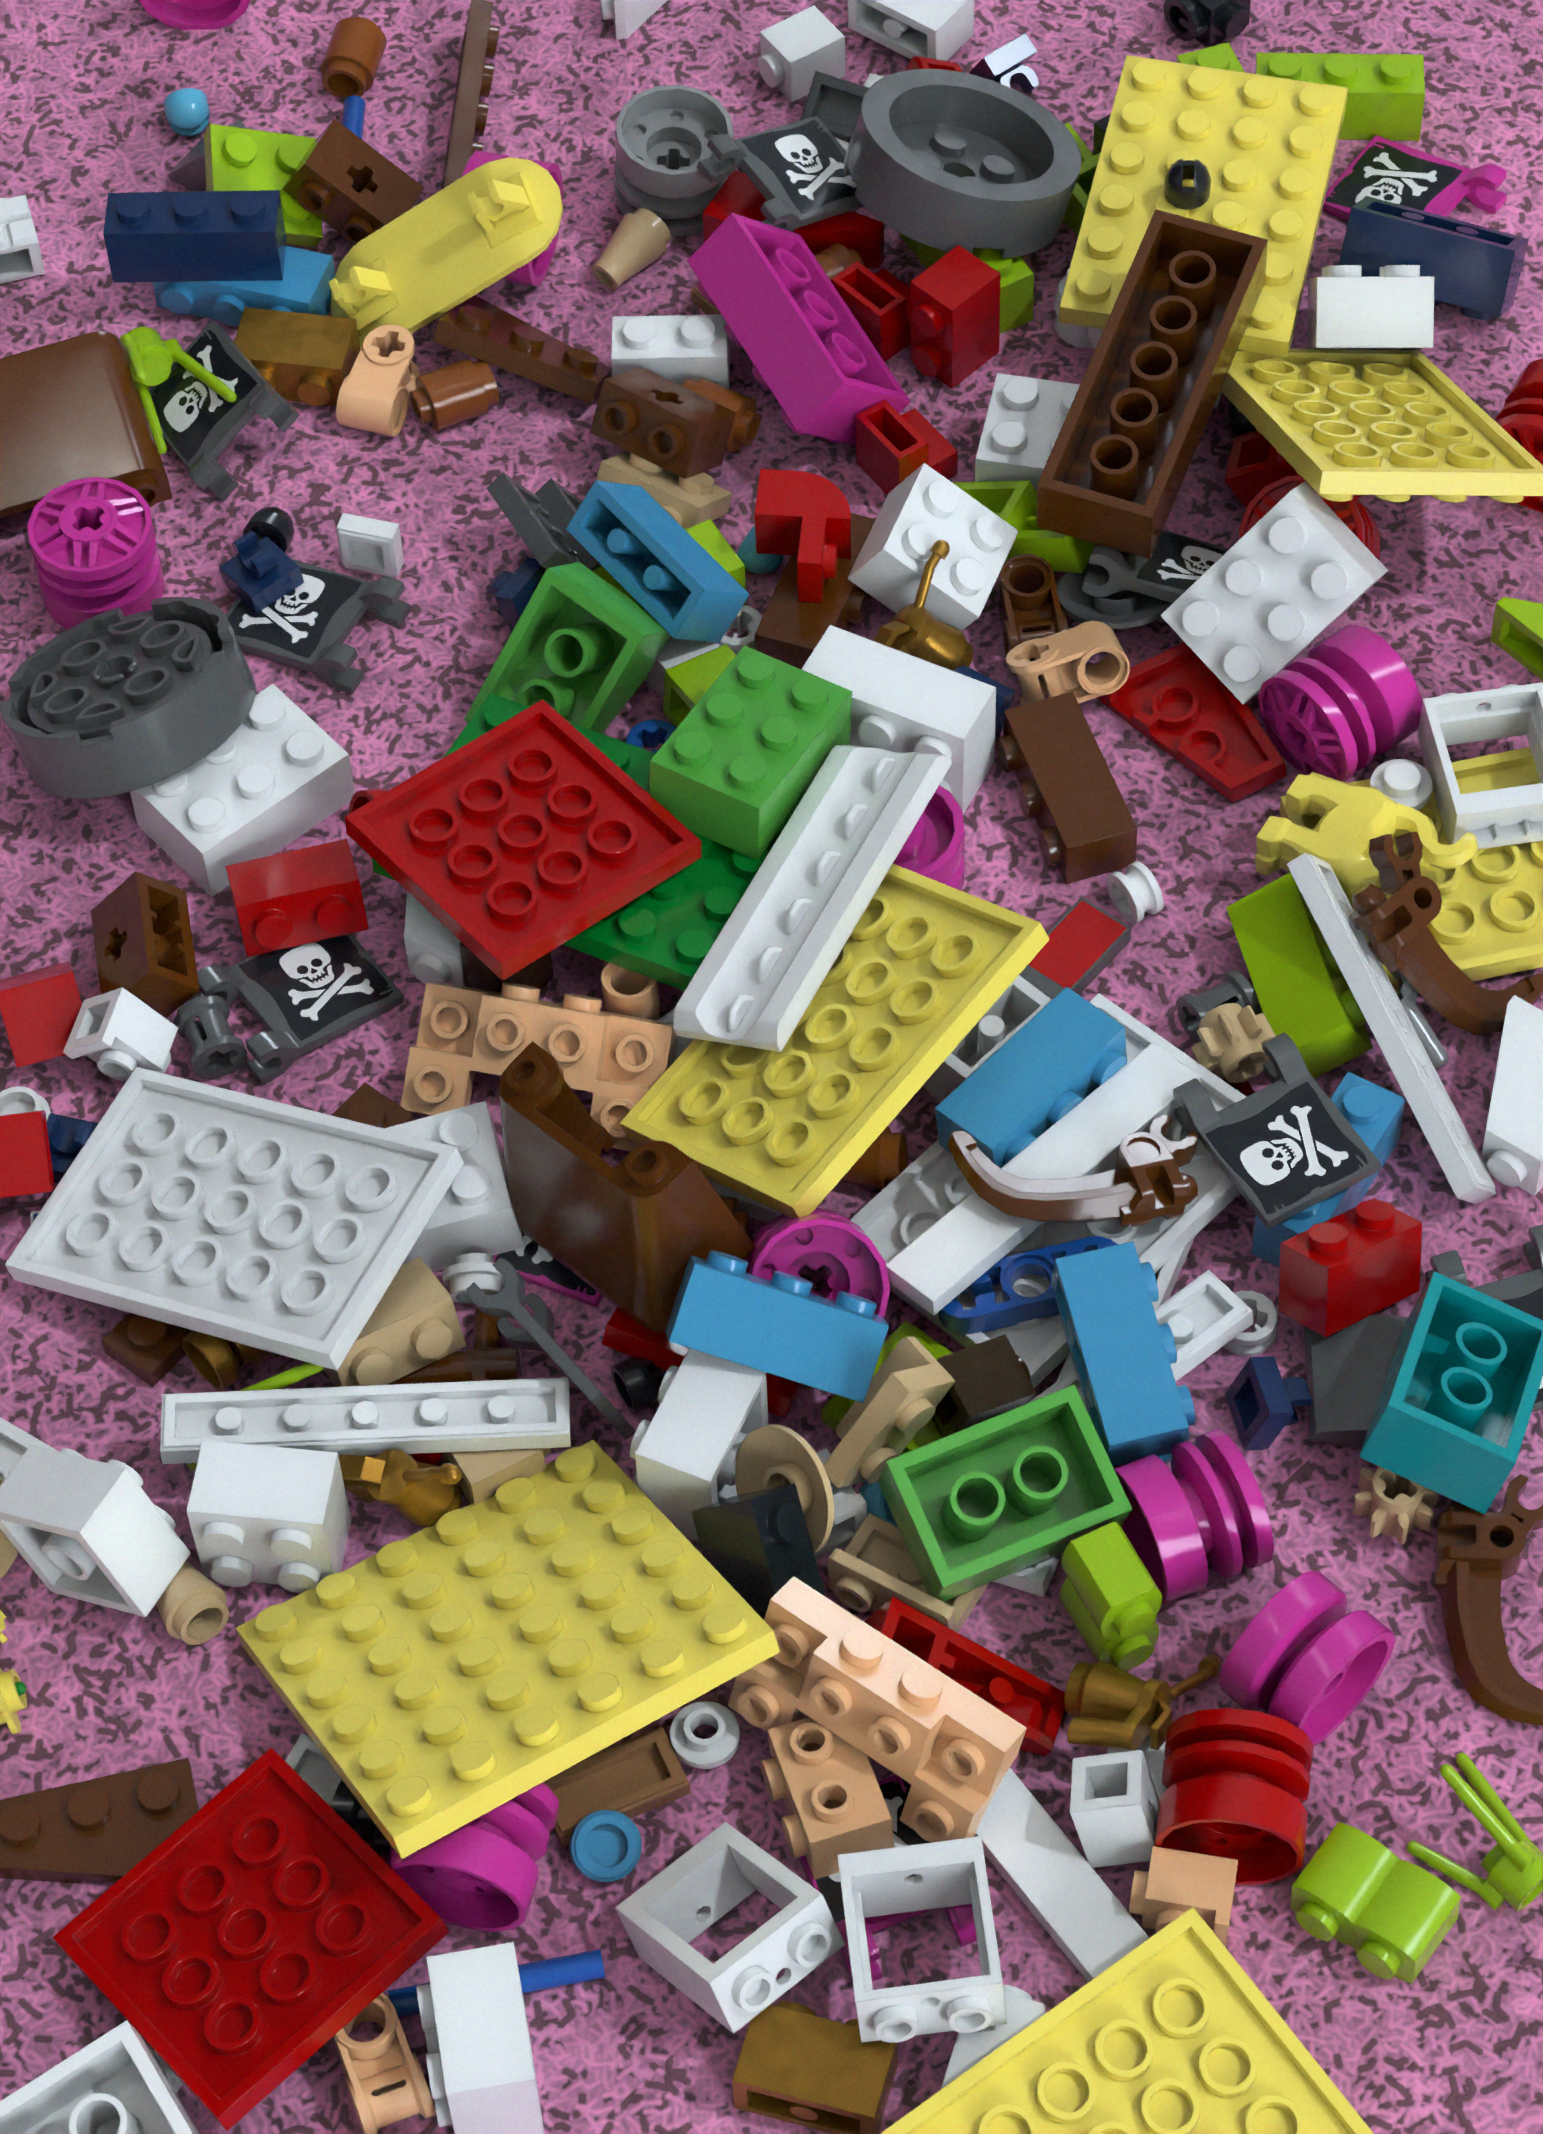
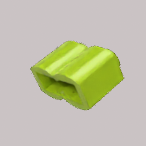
M1114 1521L1070 1541L1061 1559V1565L1067 1578L1060 1590V1600L1095 1660L1105 1661L1122 1670H1129L1145 1662L1154 1652V1646L1159 1637V1627L1156 1619L1162 1604V1594L1121 1526Z
M1338 1822L1292 1885L1290 1908L1296 1913L1295 1917L1299 1925L1315 1938L1322 1941H1330L1332 1938H1335L1339 1942L1352 1946L1357 1951L1356 1955L1360 1963L1374 1975L1387 1980L1396 1977L1412 1984L1458 1919L1461 1896L1449 1885L1425 1869L1399 1859L1387 1847L1368 1834L1348 1824Z

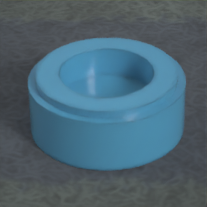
M599 1810L585 1815L575 1824L569 1837L568 1849L573 1865L582 1875L594 1881L611 1882L625 1877L635 1868L641 1855L642 1841L636 1825L627 1816L613 1810Z

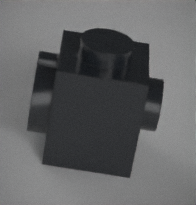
M1165 0L1163 11L1167 24L1179 38L1184 41H1190L1195 38L1208 48L1216 46L1227 38L1238 36L1249 25L1251 0Z

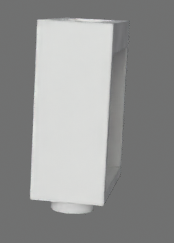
M1543 682L1527 685L1511 684L1498 689L1461 694L1446 693L1438 697L1423 699L1418 741L1427 771L1432 778L1433 792L1449 845L1456 843L1466 832L1475 834L1478 842L1477 850L1542 841ZM1520 735L1527 736L1541 783L1460 794L1446 746Z
M727 1822L720 1825L615 1907L638 1956L733 2034L845 1945L822 1893ZM755 1890L782 1909L714 1964L688 1944ZM785 1968L784 1975L776 1980L780 1970Z
M981 1836L837 1855L861 2043L879 2040L897 2043L909 2040L917 2035L947 2031L973 2033L981 2031L988 2026L1007 2024L1003 1980ZM972 1904L982 1976L873 1990L864 1918Z

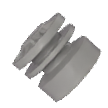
M683 85L655 86L636 94L622 107L615 128L616 162L614 191L617 207L623 215L634 213L638 208H646L655 213L667 225L671 232V237L691 236L703 231L702 213L728 177L716 183H709L696 166L699 160L714 155L707 146L710 138L723 133L728 134L732 139L734 137L731 116L719 100L700 89Z

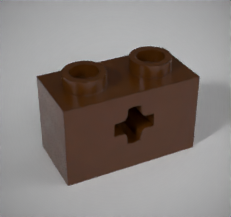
M334 119L311 145L282 190L297 200L302 208L317 215L342 234L347 242L355 246L365 237L410 210L425 187Z
M639 367L603 380L590 433L687 479L722 465L736 412L643 367Z
M135 871L90 911L100 992L103 994L123 987L164 1018H168L199 991L186 890Z

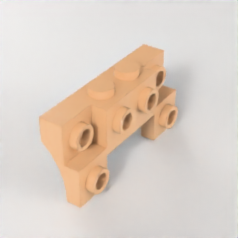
M436 981L426 983L417 1042L415 1046H410L401 1100L402 1108L411 1112L435 1115L470 1105L476 1072L501 1076L508 1065L533 1041L557 1061L563 1070L564 1080L571 1089L593 1092L590 1116L604 1127L615 1141L611 1148L632 1152L640 1146V1144L628 1138L619 1123L673 1064L678 1036L673 1029V1023L601 1011L602 1000L588 996L564 994L563 1004L539 1000V988L520 984L503 983L502 991L498 993Z
M793 1576L770 1599L764 1619L774 1631L780 1653L736 1676L728 1707L742 1715L750 1724L763 1729L767 1733L768 1729L801 1720L803 1715L806 1714L911 1784L900 1821L915 1830L923 1839L932 1843L974 1837L994 1793L1019 1752L1027 1728Z

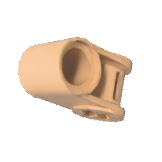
M387 324L373 329L365 337L351 372L344 379L338 394L336 418L339 425L392 437L399 435L411 404L409 392L416 390L415 378L420 376L418 366L412 361L415 351L414 339L406 328Z
M1099 621L1083 622L1078 626L1044 638L1025 641L1011 649L1006 656L1008 669L1017 675L1023 694L1019 700L1020 706L1043 700L1045 695H1049L1050 698L1072 691L1079 704L1119 690L1127 681L1130 673V662L1111 627ZM1100 652H1108L1103 660L1094 664H1086L1091 656ZM1039 675H1041V678H1042L1040 682H1039V679H1038V676H1039Z
M381 1993L334 2035L338 2056L346 2075L347 2089L363 2134H378V2129L419 2113L425 2119L436 2115L423 2071L416 2054L410 2050L395 2007L389 1997ZM362 2022H376L385 2027L379 2037L372 2041L359 2042L349 2037L352 2029Z

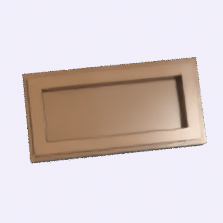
M663 1727L596 1753L543 1782L559 1800V1813L553 1830L561 1847L568 1845L569 1837L575 1824L591 1812L613 1810L631 1819L691 1794L690 1783Z

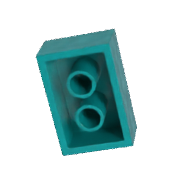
M1434 1271L1404 1324L1359 1457L1485 1514L1516 1464L1543 1377V1320Z

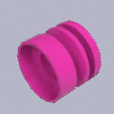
M92 477L73 480L49 491L34 506L27 524L29 543L35 569L38 571L44 607L56 623L69 629L93 616L117 607L121 608L124 616L153 610L151 607L152 600L162 598L165 584L150 507L138 490L119 480Z
M1349 624L1336 631L1310 649L1307 658L1301 657L1287 665L1284 670L1264 681L1258 695L1260 714L1270 738L1281 755L1303 775H1310L1312 772L1345 782L1354 776L1356 771L1371 764L1374 755H1380L1389 751L1419 729L1422 698L1413 675L1400 655L1382 637L1363 626Z
M816 1208L810 1215L800 1218H791L785 1214H780L763 1225L752 1240L756 1249L745 1259L748 1262L745 1273L771 1281L774 1271H781L800 1277L798 1272L806 1264L814 1270L819 1269L824 1264L826 1267L821 1275L826 1285L819 1291L812 1287L811 1294L836 1301L839 1291L854 1294L877 1303L874 1314L884 1318L890 1293L886 1262L860 1226L839 1212Z
M1218 1428L1198 1436L1195 1445L1187 1440L1172 1446L1170 1456L1172 1472L1164 1461L1155 1454L1114 1469L1132 1507V1511L1121 1528L1160 1590L1162 1604L1207 1587L1209 1576L1207 1561L1214 1571L1224 1579L1240 1574L1242 1564L1251 1569L1272 1561L1274 1553L1272 1527L1262 1494L1242 1452L1230 1436Z
M542 1782L403 1859L400 1858L391 1846L386 1863L442 1918L444 1923L487 1932L515 1929L526 1920L538 1881V1866L534 1862L547 1852L549 1832L554 1829L559 1813V1800L551 1789Z

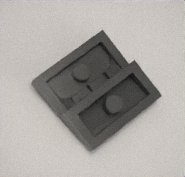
M504 472L487 487L489 493L543 568L547 569L580 562L591 571L602 567L566 530L582 501L552 478L534 494Z
M1370 1315L1328 1337H1324L1304 1326L1307 1387L1313 1401L1308 1406L1311 1440L1361 1450L1408 1317Z

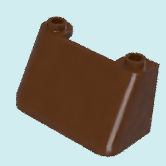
M103 331L91 332L0 358V518L33 509L49 491L73 480L92 477L119 480L138 490L149 507L172 499L169 480L129 361L117 336Z
M532 1041L502 1073L499 1082L505 1176L520 1229L527 1237L643 1328L652 1332H665L690 1255L707 1260L709 1251L715 1250L745 1260L756 1249L695 1161L674 1145L665 1141H650L642 1144L630 1152L615 1168L600 1158L602 1149L607 1152L615 1144V1141L604 1127L593 1120L565 1082L563 1070L553 1056Z

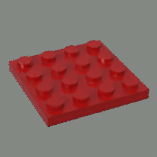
M543 699L345 816L346 834L502 981L701 858V840Z
M271 1747L52 1938L119 2014L144 2038L150 2048L222 2127L228 2131L449 1933V1930L442 1918Z

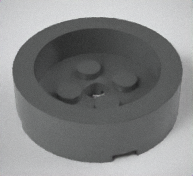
M942 69L906 70L890 74L875 82L864 95L844 159L845 175H851L857 185L855 197L871 214L890 228L917 242L942 251L949 252L957 245H960L971 254L974 247L999 249L1002 258L1018 257L1036 252L1044 248L1056 237L1081 169V154L1076 140L1066 126L1045 107L1021 92L998 82L968 73Z
M190 597L155 598L151 603L153 610L124 616L121 608L117 607L67 629L26 659L8 681L12 694L8 701L0 702V712L33 782L43 791L64 798L92 799L119 795L152 785L173 776L203 759L224 743L239 728L250 712L256 695V684L228 618L219 607L208 601Z

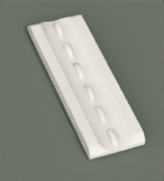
M836 745L832 748L678 1001L674 1010L673 1025L677 1036L778 1052L783 1050L950 768L952 761L949 756L919 752L897 753L881 748L853 745Z

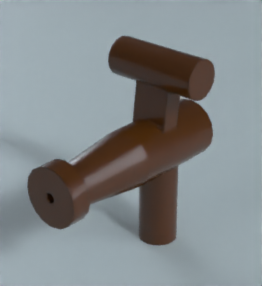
M477 1308L474 1313L473 1350L455 1351L387 1385L521 1379L519 1350L517 1346L499 1347L500 1331L497 1327V1322L500 1320V1317L489 1316Z

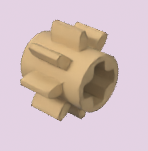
M1227 1003L1212 1009L1201 1019L1199 1029L1196 1031L1201 1042L1191 1048L1199 1064L1209 1071H1213L1220 1079L1225 1078L1230 1083H1241L1256 1077L1263 1071V1064L1269 1061V1057L1262 1050V1043L1276 1037L1264 1013L1255 1015L1249 1005L1242 1008L1237 1003Z
M1379 1467L1375 1472L1367 1468L1361 1469L1358 1488L1361 1492L1354 1496L1352 1511L1353 1515H1368L1371 1524L1369 1532L1371 1538L1381 1533L1385 1536L1396 1537L1401 1545L1405 1544L1407 1534L1415 1527L1425 1531L1431 1529L1434 1512L1430 1507L1437 1504V1492L1382 1467Z

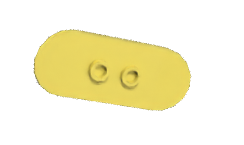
M508 157L488 162L472 170L365 237L350 249L340 262L335 277L329 281L332 316L356 319L360 350L368 333L379 326L387 324L399 325L406 328L411 334L511 272L529 263L547 249L559 230L563 213L559 186L548 170L527 159Z

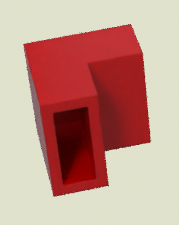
M858 261L831 279L832 284L884 362L911 344L910 287L886 269L882 268L874 274Z
M885 399L856 415V463L887 495L923 463H926L948 480L958 474V451L916 408L900 415Z
M69 961L0 979V1011L17 1068L66 1055L63 1051L82 1006Z
M45 1110L0 1116V1198L54 1191L55 1183Z

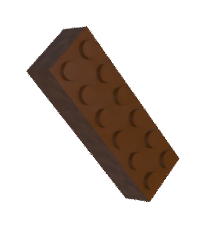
M1155 209L1037 483V527L1151 559L1264 287L1267 239Z

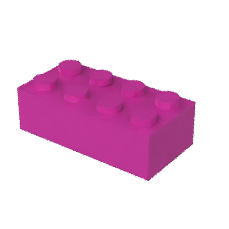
M731 213L687 260L699 279L697 283L698 290L707 301L718 308L727 322L724 325L727 335L733 342L745 350L754 364L752 367L753 375L760 384L773 393L782 407L779 410L782 420L794 432L800 435L807 433L826 438L835 444L841 442L856 446L857 414L885 399L898 413L911 402L800 234Z

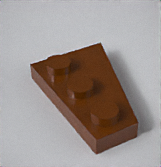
M476 295L451 309L438 320L432 340L589 404H592L599 397L603 380L609 378L612 373V368L599 362L598 357L583 349L573 348Z
M189 1758L1 1799L0 1878L79 1884L82 1879L117 1882L199 1811Z

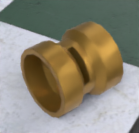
M194 1330L182 1339L183 1349L195 1369L218 1391L225 1390L238 1380L240 1369L248 1363L259 1364L272 1354L269 1351Z

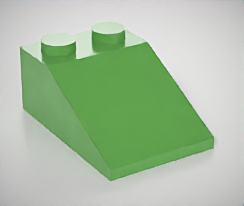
M580 562L547 568L464 720L469 723L487 696L492 693L528 707L543 699L568 722L603 734L643 683L670 634L642 606Z

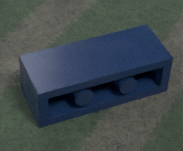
M279 190L108 193L103 235L113 283L283 280L287 237Z
M1365 196L1351 207L1339 265H1361V277H1379V267H1385V265H1420V277L1435 276L1434 305H1438L1442 301L1460 306V312L1465 316L1480 320H1491L1494 316L1500 317L1514 303L1529 239Z

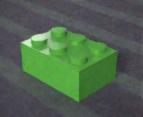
M744 645L650 760L649 794L690 831L758 860L792 816L832 748L836 745H849L853 691Z
M1075 1384L887 1460L878 1479V1484L927 1593L943 1602L1065 1551L1070 1541L1115 1521L1122 1526L1132 1511L1129 1500Z

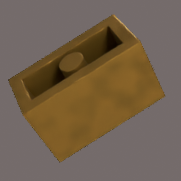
M244 307L234 339V343L284 399L287 401L304 402L312 406H337L341 385L350 374L360 352L357 322L354 318Z
M780 2001L776 2005L770 2004L750 2020L732 2079L734 2108L831 2134H878L898 2066V2042L889 2043L879 2040L861 2043L858 2019H850L846 2023L818 2017L812 2009L800 2003Z

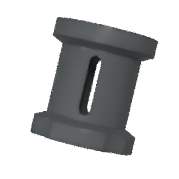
M1237 970L1225 972L1222 974L1219 984L1197 996L1185 994L1176 1001L1179 1020L1186 1033L1196 1044L1201 1042L1196 1032L1199 1029L1201 1019L1220 1004L1237 1003L1242 1008L1249 1005L1255 1015L1261 1014L1259 1000L1248 980Z
M217 995L199 996L187 1001L177 1010V1015L173 1020L174 1025L178 1027V1034L188 1040L193 1052L190 1061L196 1076L209 1080L234 1073L247 1059V1050L243 1041L233 1036L227 1022L230 1010L225 1000ZM196 1017H199L201 1022L195 1021Z

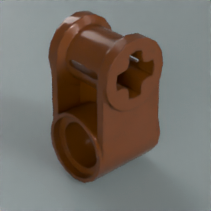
M1034 554L1014 556L1006 561L1001 569L999 615L1002 625L1005 658L1011 649L1025 641L1044 638L1068 629L1065 613L1061 611L1053 569L1045 559Z

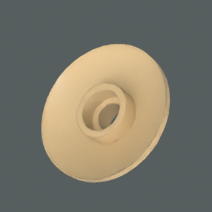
M776 1424L757 1428L745 1437L737 1453L735 1463L737 1495L795 1483L813 1551L816 1554L829 1539L834 1520L833 1494L825 1468L810 1444L794 1430Z

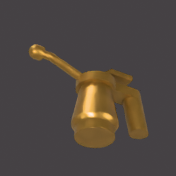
M937 540L929 550L932 554L925 564L915 602L903 607L896 613L890 623L881 626L872 641L953 671L963 665L970 667L974 651L972 645L966 641L963 632L932 618V614L924 608L934 570L941 559H946L950 551V545L947 541Z
M397 1449L386 1450L376 1458L339 1454L343 1481L348 1491L366 1503L378 1500L382 1503L393 1505L411 1524L420 1527L430 1526L437 1522L444 1514L460 1507L462 1493L457 1482L462 1477V1471L458 1465L445 1463L439 1467L417 1462L411 1455Z
M1215 1655L1205 1656L1198 1665V1672L1172 1687L1169 1686L1167 1681L1150 1678L1145 1681L1105 1661H1097L1093 1664L1079 1661L1071 1671L1065 1691V1710L1068 1715L1074 1716L1068 1726V1743L1136 1750L1149 1734L1151 1737V1749L1159 1750L1166 1741L1167 1727L1172 1724L1171 1701L1204 1683L1208 1678L1215 1677L1221 1669L1220 1659Z

